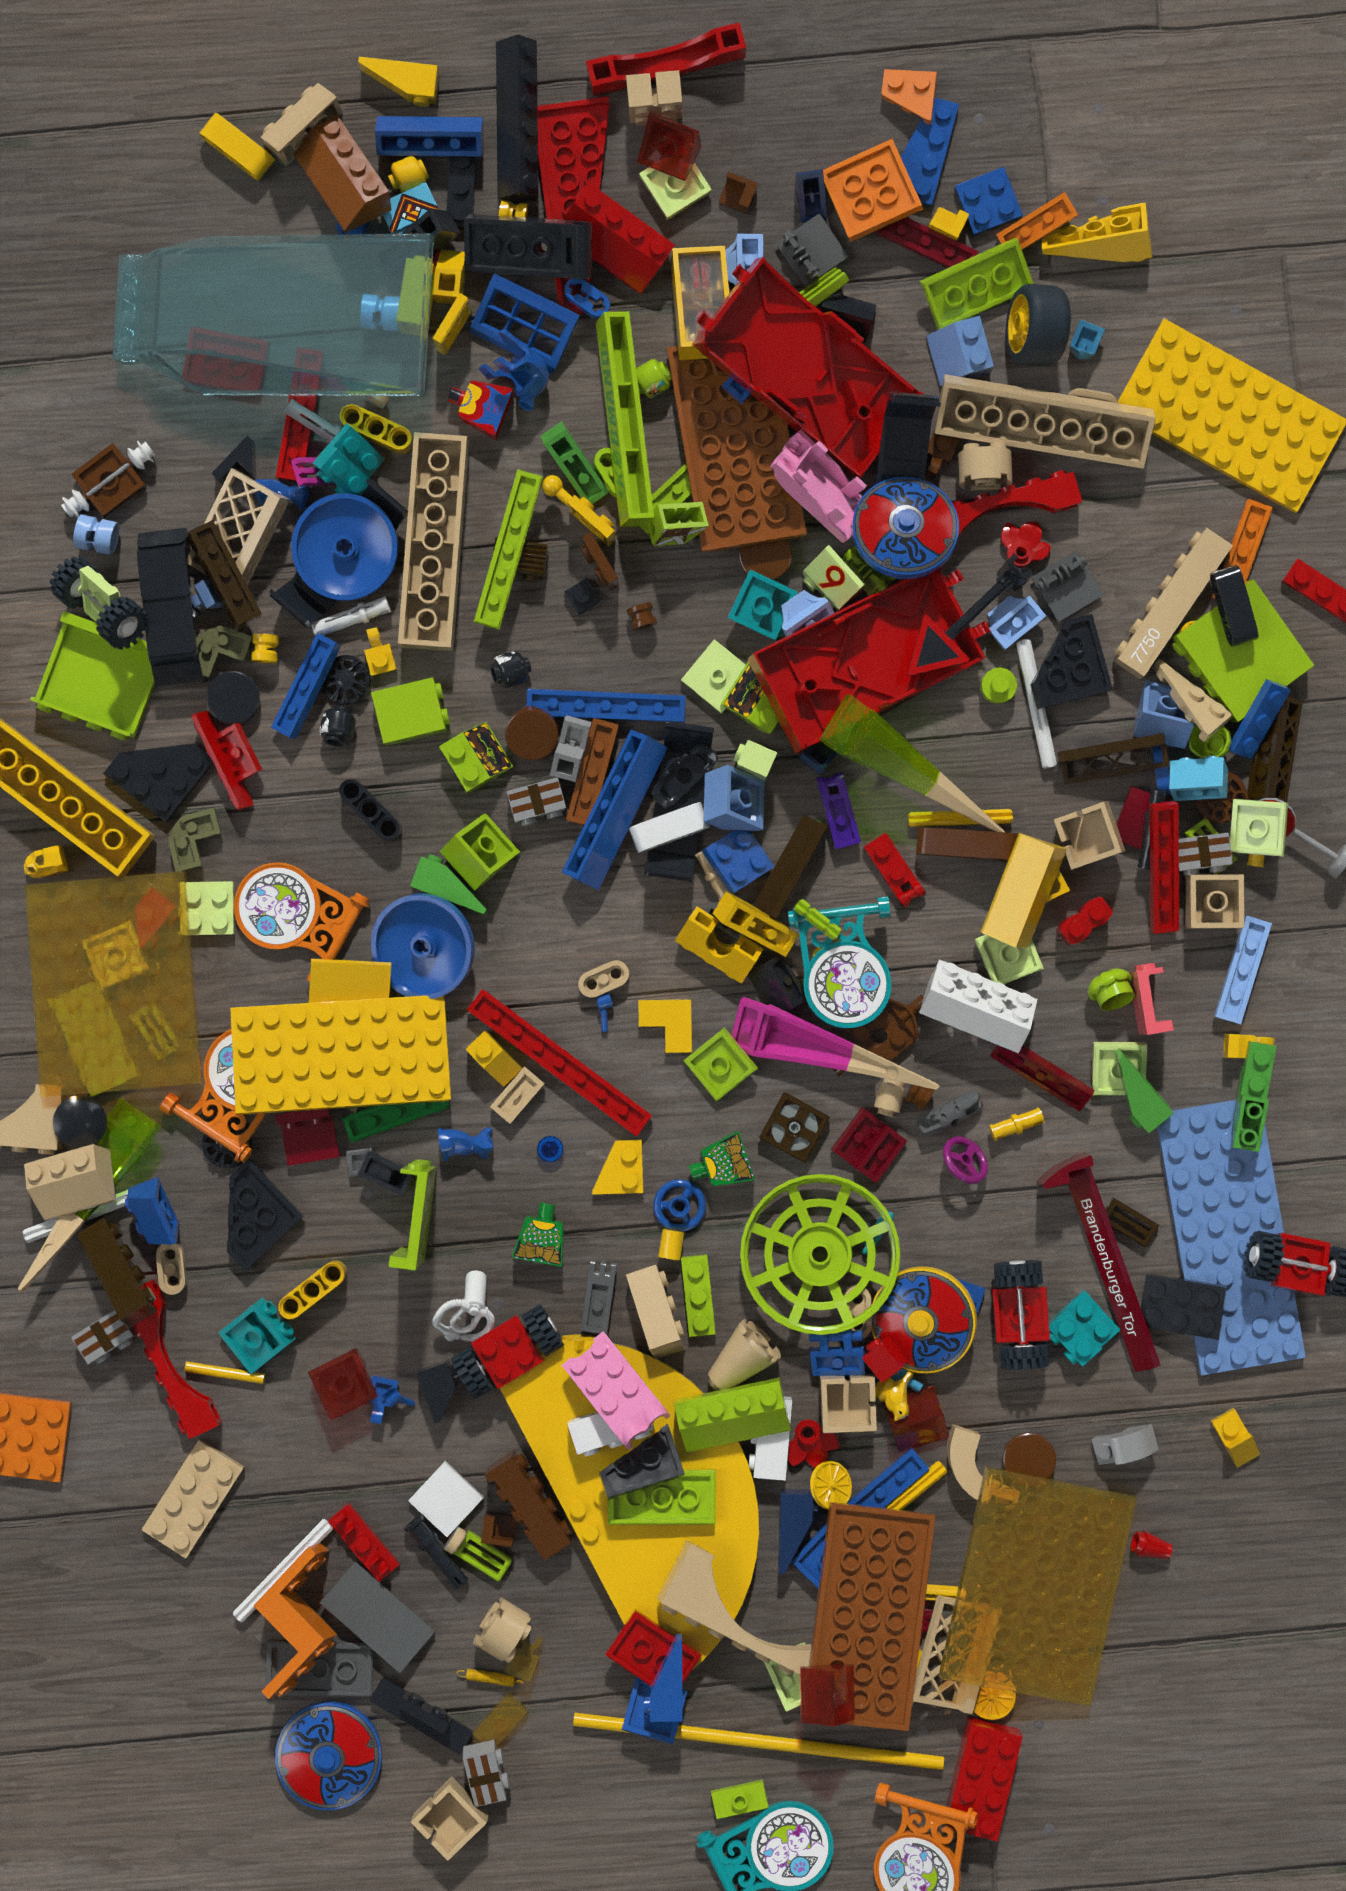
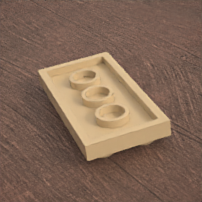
M199 1439L143 1526L142 1531L184 1558H187L241 1474L244 1466L207 1442Z

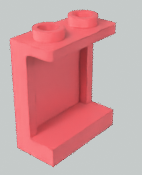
M1155 963L1136 965L1135 971L1129 972L1132 976L1130 985L1135 993L1133 1004L1139 1035L1174 1031L1172 1020L1156 1021L1149 975L1164 972L1163 967L1156 968Z

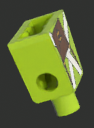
M703 502L658 504L653 510L654 518L647 524L652 544L659 547L688 543L709 527Z

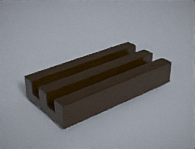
M1112 1197L1109 1206L1105 1209L1108 1218L1111 1214L1146 1235L1145 1239L1142 1240L1109 1220L1112 1228L1145 1248L1159 1227L1157 1223ZM1115 1206L1120 1207L1151 1226V1229L1149 1231L1113 1209Z

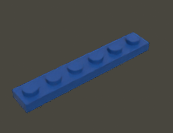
M527 689L526 706L530 705L543 709L552 717L565 718L567 715L581 719L595 718L684 723L686 696Z

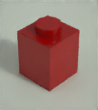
M889 1335L882 1340L878 1337L866 1345L867 1352L862 1357L881 1383L902 1369L908 1361Z

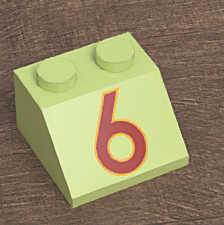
M829 545L803 571L805 577L803 582L811 591L816 589L822 595V598L829 601L832 609L836 612L842 610L858 596L864 587L863 582Z

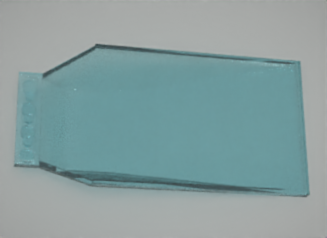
M431 233L206 236L158 248L146 254L119 255L113 360L116 362H142L200 395L424 396L434 236Z

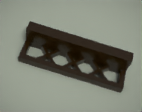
M209 521L190 530L188 542L237 633L244 629V624L261 617L262 613L214 521Z
M1287 696L1254 754L1247 791L1248 799L1277 798L1287 803L1303 701ZM1289 704L1292 705V711H1291V716H1290V717H1289V715H1288ZM1285 732H1287L1288 735L1286 743L1284 741ZM1281 758H1283L1284 761L1282 769L1280 768ZM1277 784L1280 787L1278 797L1275 796Z
M1163 733L1057 752L1058 761L1062 767L1064 785L1170 767L1166 736ZM1161 747L1163 762L1152 764L1144 758L1150 749ZM1145 750L1141 756L1135 751ZM1131 752L1139 758L1131 768H1125L1118 763L1124 753ZM1112 755H1118L1115 760L1109 757ZM1101 757H1105L1112 762L1109 769L1103 773H1099L1092 768L1095 761ZM1092 759L1089 764L1083 762L1084 760ZM1142 760H1143L1145 763L1148 764V765L1138 766V765L1141 763ZM1080 762L1086 769L1080 777L1069 778L1067 763ZM1115 765L1121 768L1120 770L1112 771ZM1089 770L1095 773L1091 775H1086Z
M806 815L802 816L753 905L754 907L777 919L827 828L826 824L818 823Z

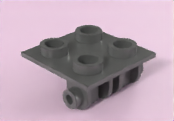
M820 213L793 232L791 230L783 234V239L776 243L805 287L849 257Z
M1077 550L1031 577L1058 622L1103 596L1102 591L1086 567L1088 563L1083 555L1080 556Z

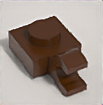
M934 430L929 442L927 455L932 457L926 475L935 478L941 462L950 463L959 440L958 437L935 434Z

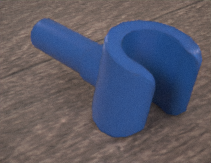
M609 993L600 995L597 998L602 1032L608 1031L606 1009L614 1007Z
M391 1387L382 1395L391 1408L398 1402L410 1407L415 1405V1401L402 1396L395 1387Z

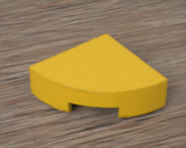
M573 1334L564 1335L562 1339L573 1340L574 1349L581 1351L584 1349L585 1340H593L597 1336Z

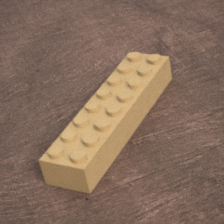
M944 374L939 399L941 407L937 409L934 430L935 434L988 443L1004 442L1006 446L1144 469L1155 422V414L1153 409Z
M414 432L398 644L401 648L453 651L469 454V440L467 436Z

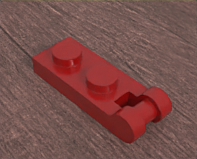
M886 832L863 847L903 908L911 904L910 901L916 897L921 898L926 895L924 888L916 879ZM908 881L912 888L904 893L900 886Z

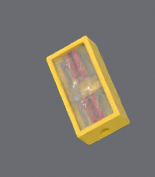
M725 246L672 248L671 273L679 360L708 359L692 343L703 330L697 323L701 314L705 311L712 318L729 295Z

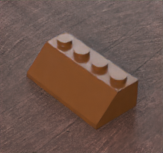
M338 115L314 126L294 153V157L343 231L347 233L391 211L389 190Z

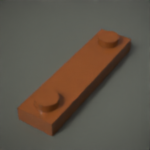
M593 718L566 821L585 825L604 784L619 728L618 724Z

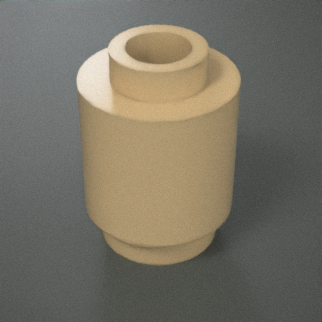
M885 1078L883 1083L880 1082L874 1107L879 1108V1114L893 1117L894 1112L900 1113L906 1090L903 1088L904 1082Z

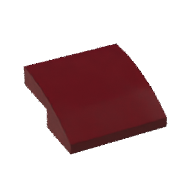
M1131 785L1121 807L1116 825L1122 842L1141 850L1146 821L1144 811L1148 809L1150 792Z
M861 1107L830 1150L877 1183L904 1147L907 1140Z
M1082 1153L1056 1164L1037 1180L1038 1186L1048 1189L1071 1183L1068 1172L1094 1166L1092 1155Z

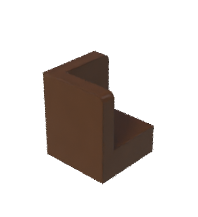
M728 172L719 203L748 215L757 192L758 183Z
M486 1512L483 1521L481 1543L513 1547L517 1523L513 1515Z

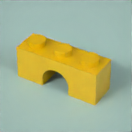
M696 906L675 941L684 949L693 952L704 959L706 963L715 966L728 977L742 984L762 953L763 948L743 935L734 944L720 942L714 933V928L719 920Z

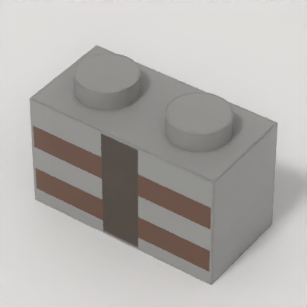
M558 777L507 791L515 823H521L522 827L537 823L536 818L546 815L548 820L563 816L562 811L567 810Z
M1229 833L1179 839V871H1183L1184 876L1200 874L1199 868L1207 867L1210 868V872L1225 871L1226 865L1233 864Z
M114 1310L71 1338L87 1364L95 1360L98 1365L111 1357L110 1350L117 1346L122 1350L134 1341L131 1337L136 1334L133 1326L129 1328L121 1322Z
M495 1740L463 1746V1762L474 1806L478 1807L505 1801L506 1789H510L508 1773H503L501 1765H504L502 1749H497Z

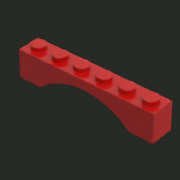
M740 22L714 28L696 38L667 48L637 54L608 55L586 61V68L593 97L627 88L626 75L650 73L651 82L656 81L655 73L679 70L681 75L746 58V44Z
M1065 470L1050 474V479L1041 481L1040 478H1034L1026 481L1025 486L1015 488V485L1007 486L1000 489L999 494L990 496V493H983L975 496V501L966 504L964 500L954 502L953 505L959 520L958 536L971 522L999 508L1029 506L1055 514L1079 507L1082 503V498L1074 472L1066 474Z
M155 1278L144 1283V1285L149 1287L154 1293L156 1301L153 1303L158 1311L134 1325L133 1329L139 1339L142 1338L146 1345L144 1353L150 1363L153 1362L157 1369L155 1376L161 1387L165 1386L168 1396H166L171 1410H176L180 1418L178 1426L183 1435L187 1434L188 1438L191 1439L219 1426L222 1420L212 1398L200 1393L189 1385L177 1372L169 1358L163 1336V1315L167 1302Z

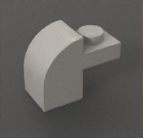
M566 715L552 763L551 776L576 782L592 722Z
M1152 1424L1129 1427L1120 1433L1096 1436L1091 1439L1098 1465L1115 1463L1116 1465L1125 1464L1145 1458L1159 1450Z

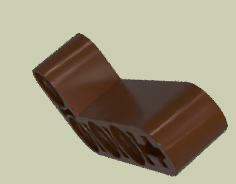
M918 827L916 854L1008 862L1018 834Z

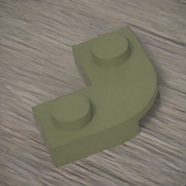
M223 626L208 629L201 635H198L196 644L203 675L211 678L220 654L245 663L253 637L241 632L236 633L235 630Z
M215 808L185 815L172 828L168 843L177 873L202 867L203 864L197 840L222 834Z

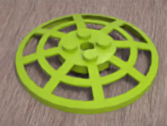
M814 1174L788 1180L763 1197L752 1211L746 1223L741 1240L740 1258L746 1285L754 1300L765 1313L776 1322L790 1329L807 1334L824 1335L852 1329L865 1322L879 1310L889 1297L896 1282L900 1264V1246L894 1222L886 1208L872 1193L849 1179L835 1175ZM821 1182L841 1186L836 1201L821 1198L803 1201L797 1186ZM851 1190L860 1194L871 1203L880 1214L883 1222L868 1228L861 1216L852 1208L846 1206ZM787 1191L793 1206L785 1210L771 1228L756 1223L767 1205L777 1196ZM829 1207L832 1208L827 1223H812L807 1208ZM797 1213L802 1228L793 1237L778 1232L784 1222ZM842 1213L849 1216L861 1231L846 1237L837 1228ZM887 1231L892 1251L891 1268L888 1276L874 1271L876 1251L873 1237ZM752 1233L767 1238L764 1252L767 1271L752 1277L748 1257L749 1241ZM866 1241L868 1253L866 1267L851 1261V1247ZM774 1242L789 1247V1262L774 1268L772 1251ZM818 1246L824 1247L828 1252V1257L823 1262H817L812 1257L814 1248ZM847 1271L862 1277L855 1288L843 1296L837 1281ZM794 1272L803 1281L798 1296L790 1292L782 1284L779 1277ZM869 1280L883 1285L884 1288L874 1303L863 1313L853 1318L847 1303L863 1291ZM772 1281L780 1294L794 1303L789 1319L779 1314L766 1302L758 1291V1286ZM813 1286H828L833 1301L811 1302L808 1301V1297ZM804 1308L811 1310L837 1308L843 1323L820 1327L799 1323Z

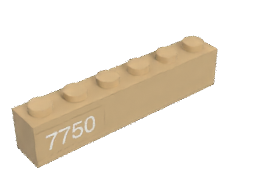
M1208 528L1204 529L1201 533L1197 531L1188 543L1191 546L1189 552L1186 555L1182 553L1173 565L1177 569L1172 577L1167 575L1158 587L1162 591L1157 599L1152 597L1144 608L1147 611L1142 620L1138 618L1130 628L1129 632L1132 633V636L1128 642L1123 640L1114 652L1118 655L1114 662L1138 679L1143 678L1210 580V573L1217 570L1233 546Z

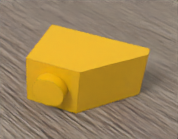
M484 1031L466 1048V1051L503 1087L523 1069L487 1031Z

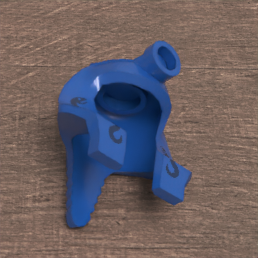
M502 329L499 335L511 351H513L514 358L510 362L503 357L497 358L493 362L499 368L496 371L486 363L481 365L478 370L487 380L497 377L511 380L516 388V396L520 397L518 401L519 406L526 411H531L534 407V400L547 387L549 381L547 364L541 356L523 344L522 341H519L518 338H515L508 330Z

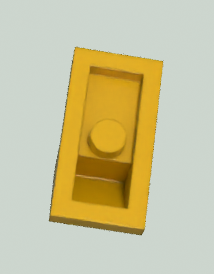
M1234 1408L1210 1421L1237 1468L1260 1455L1253 1436L1248 1433Z

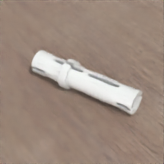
M386 596L365 604L363 602L358 603L357 607L317 620L311 626L315 636L317 633L324 636L357 623L364 622L365 624L370 622L369 619L390 613L391 609Z

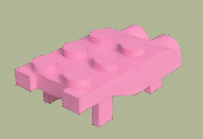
M800 429L784 445L783 451L777 456L770 467L774 470V475L784 490L837 539L844 543L852 535L851 525L854 511L862 498L859 492L864 490L867 485L858 477L849 482L841 467L826 453L828 449L820 441L815 443Z
M603 1331L593 1339L594 1343L589 1350L580 1357H571L562 1366L629 1450L633 1447L630 1443L635 1436L648 1431L653 1422L659 1417L664 1416L667 1419L671 1415Z

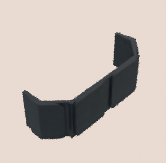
M900 392L889 393L882 424L875 485L887 479L897 477H913L924 480L932 419L936 407H941L938 396Z
M367 479L366 483L368 486L362 497L378 505L390 518L395 531H397L408 514V510L375 481ZM298 572L276 592L272 589L269 591V596L306 628H309L322 615H325L338 601L314 591L303 581Z
M187 528L138 533L137 564L143 609L147 612L148 616L146 617L149 619V623L145 624L148 626L147 631H145L147 651L155 685L158 688L198 684L207 681V677L203 675L197 652L186 558V541L189 533Z
M666 721L663 745L668 749L661 761L659 776L667 766V761L672 757H677L701 744L711 747L714 728ZM683 768L678 771L677 779L680 783L687 784L692 780L693 775L689 769ZM705 775L669 808L665 809L655 801L653 818L701 802L703 806ZM699 832L649 850L644 875L692 882Z

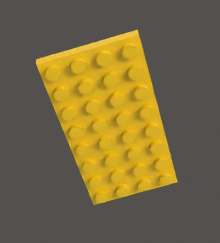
M1165 318L1162 320L1118 399L1119 404L1153 409L1155 422L1152 434L1293 513L1298 512L1346 425L1344 417Z
M444 995L434 999H430L428 996L230 1008L236 1115L451 1101Z

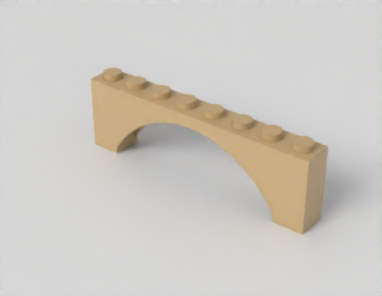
M36 1084L35 1092L15 1112L0 1120V1150L2 1146L12 1147L11 1151L28 1152V1148L38 1149V1154L54 1155V1150L62 1149L63 1143L58 1139L53 1130V1116L60 1103L67 1099L68 1086Z
M686 1540L657 1597L660 1603L663 1604L661 1608L673 1615H676L678 1611L686 1616L685 1621L696 1627H699L700 1624L709 1627L708 1633L719 1639H723L726 1636L733 1640L731 1644L738 1649L746 1651L748 1647L756 1652L755 1657L768 1664L770 1660L779 1663L778 1669L789 1675H793L796 1672L802 1675L801 1680L807 1683L811 1644L779 1645L759 1639L742 1629L729 1615L717 1592L711 1565L714 1556Z

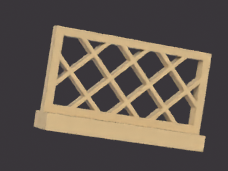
M231 468L205 523L213 520L216 526L219 525L221 536L232 558H237L235 563L248 586L290 499L275 493ZM237 477L243 481L245 492L234 495L232 484ZM261 491L268 495L263 506L256 508L252 494ZM247 496L250 510L239 514L235 500ZM230 502L234 516L222 519L220 508L222 504ZM252 514L254 525L251 530L244 532L241 517ZM235 520L239 534L227 537L224 523ZM240 538L243 548L240 553L233 555L229 541ZM191 549L187 557V564L205 574L200 563L195 561L196 555L193 549Z
M937 1595L915 1677L914 1702L958 1709L963 1713L973 1714L1000 1610L986 1602L979 1601L976 1603ZM944 1603L952 1605L955 1611L945 1620L941 1615ZM970 1609H976L974 1620L967 1624L963 1614ZM959 1618L963 1628L952 1635L948 1625ZM944 1629L948 1638L937 1646L934 1641L935 1636ZM967 1634L969 1638L968 1643L960 1650L956 1640ZM952 1644L956 1653L945 1661L941 1651ZM937 1655L941 1664L930 1672L927 1667L928 1662ZM959 1659L962 1663L961 1669L953 1676L949 1666ZM945 1670L949 1679L938 1687L934 1677ZM930 1681L934 1690L926 1696H921L922 1686ZM953 1685L955 1691L952 1701L945 1700L942 1692Z

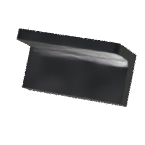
M833 293L823 301L820 311L822 313L830 311L835 313L864 338L862 342L866 343L877 305Z
M781 954L748 973L750 981L766 1005L771 1004L788 1012L806 1001L804 989L785 957Z

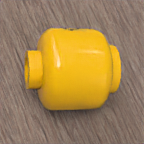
M408 156L394 162L391 165L392 174L388 175L394 191L399 189L401 193L425 183L426 179L429 178L421 158L417 160L414 156Z

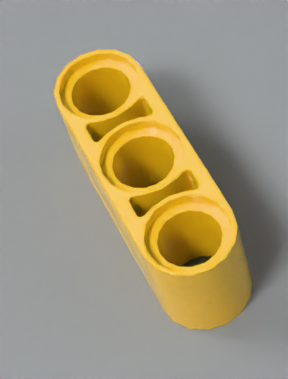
M214 113L199 132V135L207 143L257 181L262 178L275 161L272 155L218 113Z
M354 404L346 405L341 410L340 420L343 426L347 423L346 420L350 414L356 413L360 415L357 423L348 425L364 439L401 455L407 454L412 450L413 437L404 426ZM375 424L384 426L382 433L379 435H372L370 433L372 426ZM399 435L408 437L406 444L403 446L394 444L395 438Z
M333 1260L324 1265L281 1299L278 1305L280 1314L284 1318L294 1319L345 1280L347 1276L345 1264L341 1261ZM335 1266L340 1270L341 1276L338 1280L329 1278L327 1273L329 1267ZM308 1283L318 1285L320 1290L318 1296L308 1294L306 1288ZM288 1299H293L298 1303L297 1312L292 1313L287 1310L286 1301Z

